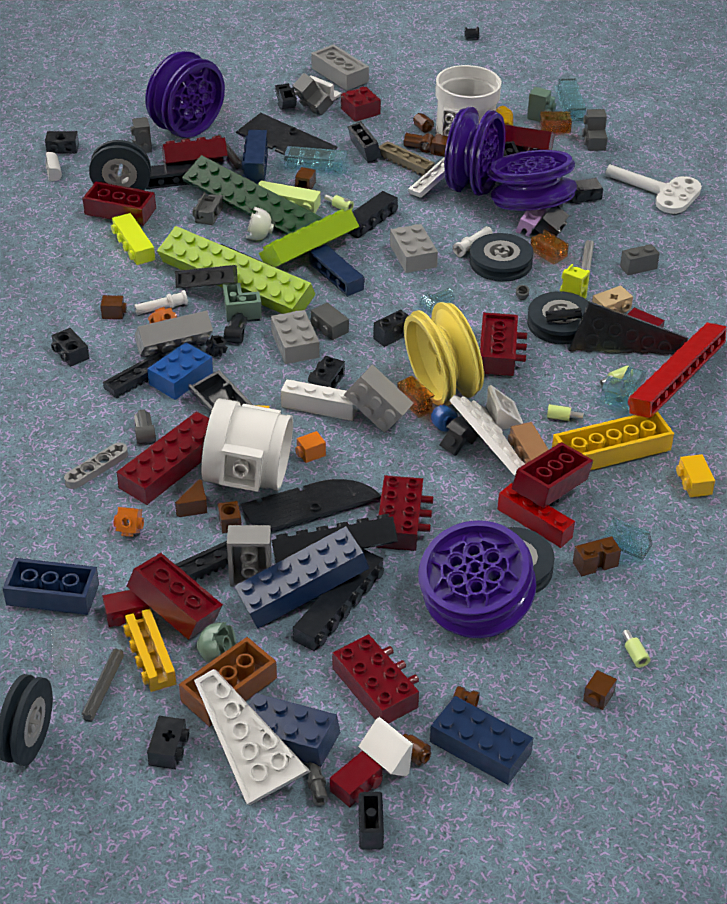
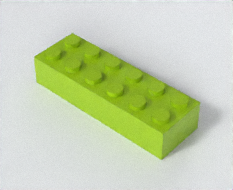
M343 208L332 215L330 214L319 221L298 229L296 232L271 242L263 247L264 250L259 255L262 262L277 267L356 229L359 225L352 210L345 211Z

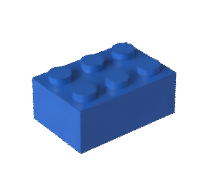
M185 342L147 368L149 385L176 400L189 391L188 386L190 384L193 385L213 374L212 356Z

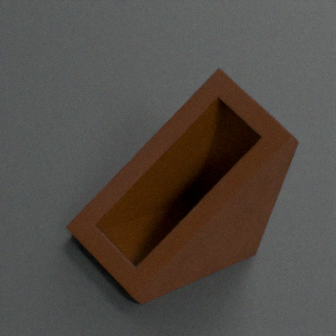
M198 479L175 502L176 516L186 517L207 513V500L202 480Z

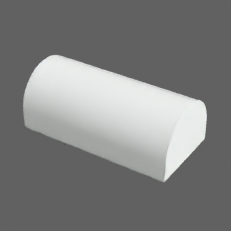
M46 152V169L49 181H57L62 177L58 156L53 152Z

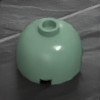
M227 622L210 624L201 632L197 641V650L205 662L210 663L237 644L233 627L226 625Z

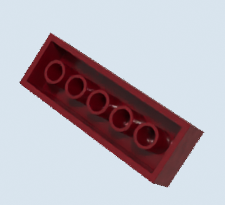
M196 411L116 472L118 488L145 505L156 499L202 462L205 435L210 418Z

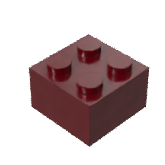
M360 87L359 89L341 93V109L357 122L381 115V99L367 87Z

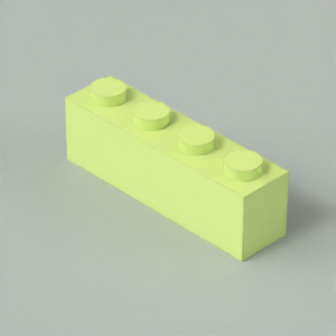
M260 181L258 184L313 213H316L321 205L320 191Z

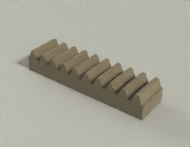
M386 141L379 146L381 156L384 159L388 158V161L392 160L394 164L397 162L398 166L402 164L403 168L407 167V170L416 171L418 175L421 173V176H423L435 166V162Z

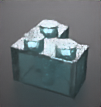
M628 367L622 379L608 376L601 391L600 402L629 410L628 399L630 395L644 384L646 371Z

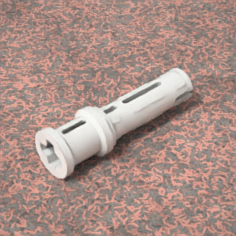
M486 226L471 237H465L461 242L455 243L453 245L454 253L459 257L464 256L467 251H470L471 245L476 239L492 234V229Z
M182 290L181 293L167 294L165 298L135 304V310L137 315L155 311L161 307L174 309L175 306L188 305V299L185 290Z

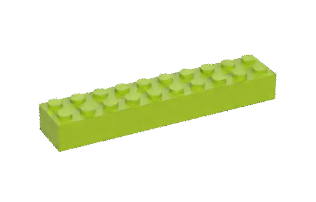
M178 226L174 227L157 250L162 262L180 270L237 265L238 283L241 285L242 293L259 292L261 305L281 314L305 310L316 295L310 282Z

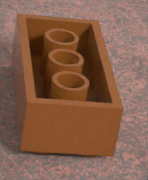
M246 637L179 684L180 700L210 727L213 725L194 680L214 669L246 701L277 679L276 660L250 638Z

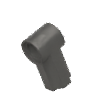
M138 410L134 414L137 444L155 442V428L152 425L150 412Z

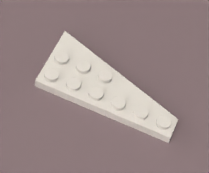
M453 395L449 401L515 476L516 470L525 463L519 459L503 435V431L496 425L486 408L474 400L472 402L464 396L461 398Z
M213 669L194 680L248 805L261 800L311 772L218 671Z

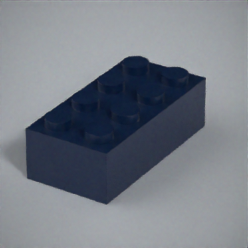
M249 130L248 136H245L242 171L244 174L242 176L259 184L260 181H265L268 161L267 130Z
M15 558L2 588L6 606L89 615L99 586L97 567Z
M255 693L248 704L302 762H311L321 767L341 733L337 714L258 693Z
M456 696L436 718L430 728V742L507 785H509L532 754L534 739L532 736Z

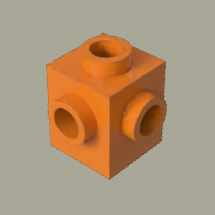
M165 307L156 309L148 317V320L151 324L177 318V315L173 312L172 308L165 309Z
M118 507L117 515L114 516L113 525L116 527L115 531L122 532L121 536L133 537L134 533H140V529L142 530L144 527L142 509Z

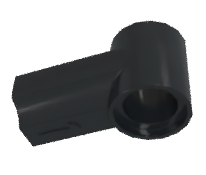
M236 313V315L232 316L229 326H226L224 329L225 341L242 344L244 330L247 325V317L243 313Z

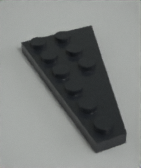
M588 301L569 351L675 354L689 338Z

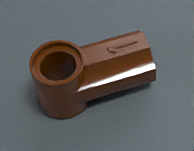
M406 133L403 145L418 148L421 152L428 153L431 151V142L434 136L432 134H425L423 136Z

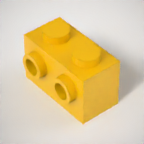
M703 454L680 457L679 465L676 466V473L681 478L683 488L687 490L689 497L712 495L715 479Z

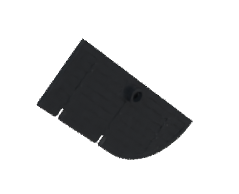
M259 113L236 131V134L245 137L248 136L249 130H267L268 148L273 149L276 147V152L296 159L318 158L338 148L329 142L263 113Z
M329 479L304 485V490L301 491L297 487L261 498L263 502L258 503L257 500L242 503L240 506L251 525L271 526V531L380 500L381 495L374 488L358 481Z

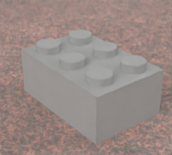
M422 224L390 229V246L405 273L437 267L438 251Z
M305 310L271 316V332L285 364L320 358L319 340Z
M373 364L344 394L350 402L384 433L413 404Z
M228 525L227 553L230 586H235L272 566L271 526Z

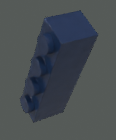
M325 244L309 250V264L347 297L364 290V276L328 245Z

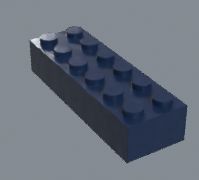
M345 526L235 585V588L258 629L369 569L363 551Z

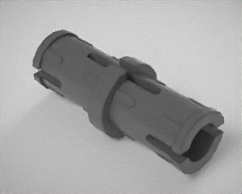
M309 762V764H306V767L311 771L308 773V788L312 791L313 803L317 806L325 805V802H328L325 789L326 779L322 775L321 767Z

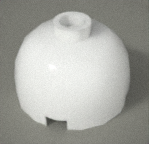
M254 207L253 210H256V213L251 215L247 229L250 232V236L246 235V238L258 241L266 238L268 233H272L274 224H271V217L267 211Z

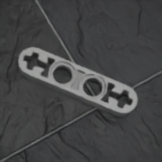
M115 443L67 472L64 476L66 487L70 489L79 488L127 458L128 450L126 444ZM103 459L109 460L108 462H105V463L99 462V461H101V460H103ZM86 469H93L91 472H85Z

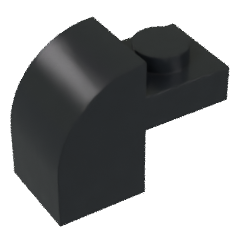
M289 83L275 85L280 110L295 108L297 97L294 93V88H290Z
M459 416L447 426L449 431L439 446L456 456L466 441L473 444L479 434L463 416Z

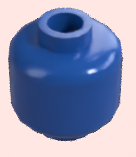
M439 405L433 410L431 421L440 431L448 432L447 426L453 419L458 417V414L447 405Z

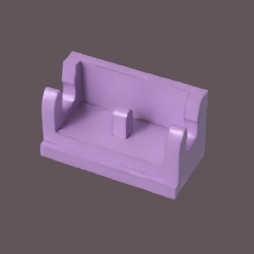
M547 209L526 211L519 221L516 233L520 234L523 228L527 229L526 236H529Z

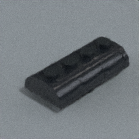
M220 370L188 386L189 391L210 413L219 398L238 401L241 406L243 404L253 405Z

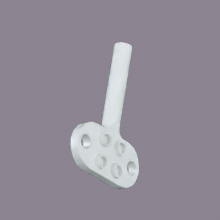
M613 165L607 167L605 174L607 177L658 194L656 206L659 210L666 213H681L685 211L699 196L702 187L698 180L691 177L680 176L672 179L669 183H663Z

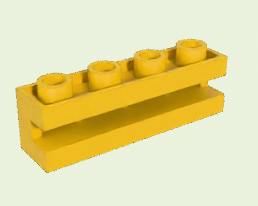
M143 610V618L138 620L135 619L134 613L126 615V625H123L126 638L130 637L131 639L129 641L131 652H136L137 654L135 656L137 668H142L143 670L141 672L143 684H148L151 692L176 685L175 670L151 610Z

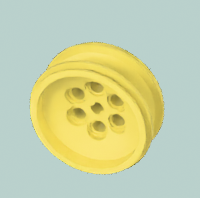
M444 302L435 304L431 319L423 311L417 310L412 312L405 320L404 338L411 367L421 388L430 400L438 406L451 405L452 403L449 400L453 395H456V388L467 398L475 396L483 387V362L475 335L463 313L454 304Z

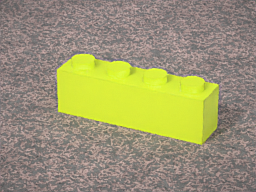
M129 213L112 218V233L117 235L118 242L122 243L125 252H128L130 260H134L136 265L154 261V246L132 214Z

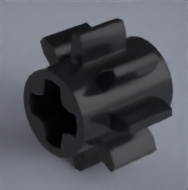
M212 335L205 343V346H207L206 352L212 357H221L228 349L225 346L227 341L222 336Z

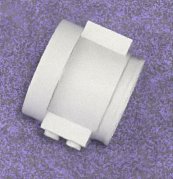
M472 65L453 66L441 71L436 78L435 95L438 99L436 133L448 136L455 116L463 108L475 107L480 121L488 110L496 111V104L500 100L501 93L500 77L489 69Z
M217 399L212 409L205 435L202 455L203 481L257 492L259 488H271L279 491L286 473L291 449L293 416L282 415L281 410L248 404L241 406L238 401Z

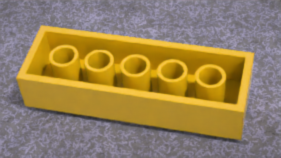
M657 411L651 418L632 415L553 434L552 447L563 442L592 459L591 470L670 451L674 432Z

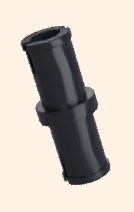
M581 307L545 311L546 322L561 320L566 322V320L581 319Z

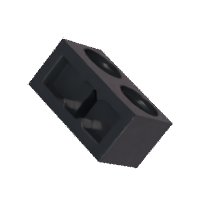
M71 328L51 335L52 350L58 353L61 360L67 362L70 367L90 359L88 345Z

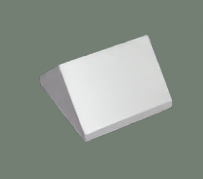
M492 385L488 386L486 407L496 425L502 430L510 429L514 425L524 424L514 401Z
M377 718L358 747L389 773L406 777L410 771L413 744L383 719Z

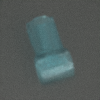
M446 288L434 295L426 293L420 298L419 305L432 315L435 304L440 302L451 303L455 301V295L450 288Z

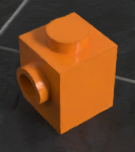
M315 431L297 438L295 452L299 458L301 457L305 463L326 456V442Z

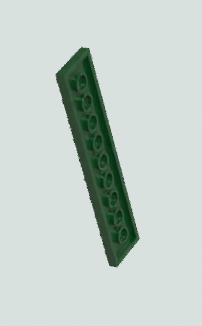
M202 155L182 177L184 182L209 195H223L222 200L224 203L249 216L256 213V210H253L254 207L267 211L271 217V224H274L273 228L285 235L296 232L298 229L322 219L317 214Z

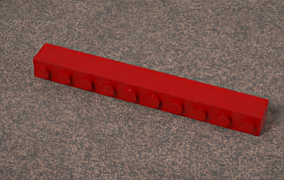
M707 322L692 335L641 387L630 395L628 399L629 414L651 418L726 343L727 326Z

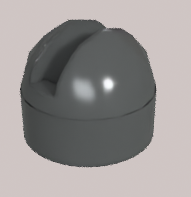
M519 285L516 288L517 298L520 300L527 299L530 291L529 287Z

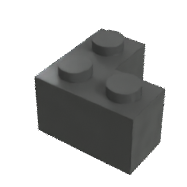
M305 73L292 85L295 90L294 93L300 98L299 102L304 107L308 106L313 113L317 112L323 115L333 104L330 96L319 89L315 80Z
M587 109L586 115L583 117L585 128H582V137H584V145H587L588 151H606L608 138L605 131L607 121L605 109Z

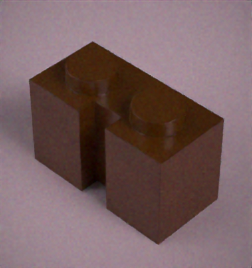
M612 536L577 545L574 549L573 564L581 577L596 573L597 568L600 567L603 570L619 566L621 549Z

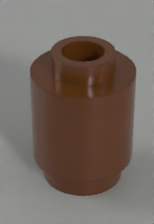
M417 113L413 118L414 125L424 133L430 132L434 127V121L424 113Z
M412 734L402 735L413 744L411 761L416 765L427 763L431 757V746Z

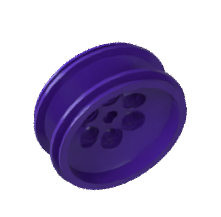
M182 51L170 54L157 65L147 84L145 104L148 115L155 125L168 130L177 137L186 138L201 134L210 127L221 110L225 95L223 75L216 64L201 58L193 52Z
M470 106L461 109L455 116L449 131L444 158L445 180L448 187L455 192H461L469 182L473 193L477 196L488 194L494 187L496 181L489 177L490 166L494 161L503 157L505 148V123L501 114L495 110H488L480 121L478 111L475 107Z
M556 150L525 151L502 157L494 161L490 166V179L502 183L492 190L491 198L496 206L515 211L539 210L563 204L574 197L577 189V184L574 180L563 177L574 170L575 162L570 154Z
M476 520L462 522L447 528L431 541L419 564V585L429 614L441 627L463 637L487 638L511 629L526 615L535 598L536 577L530 550L516 533L498 523Z

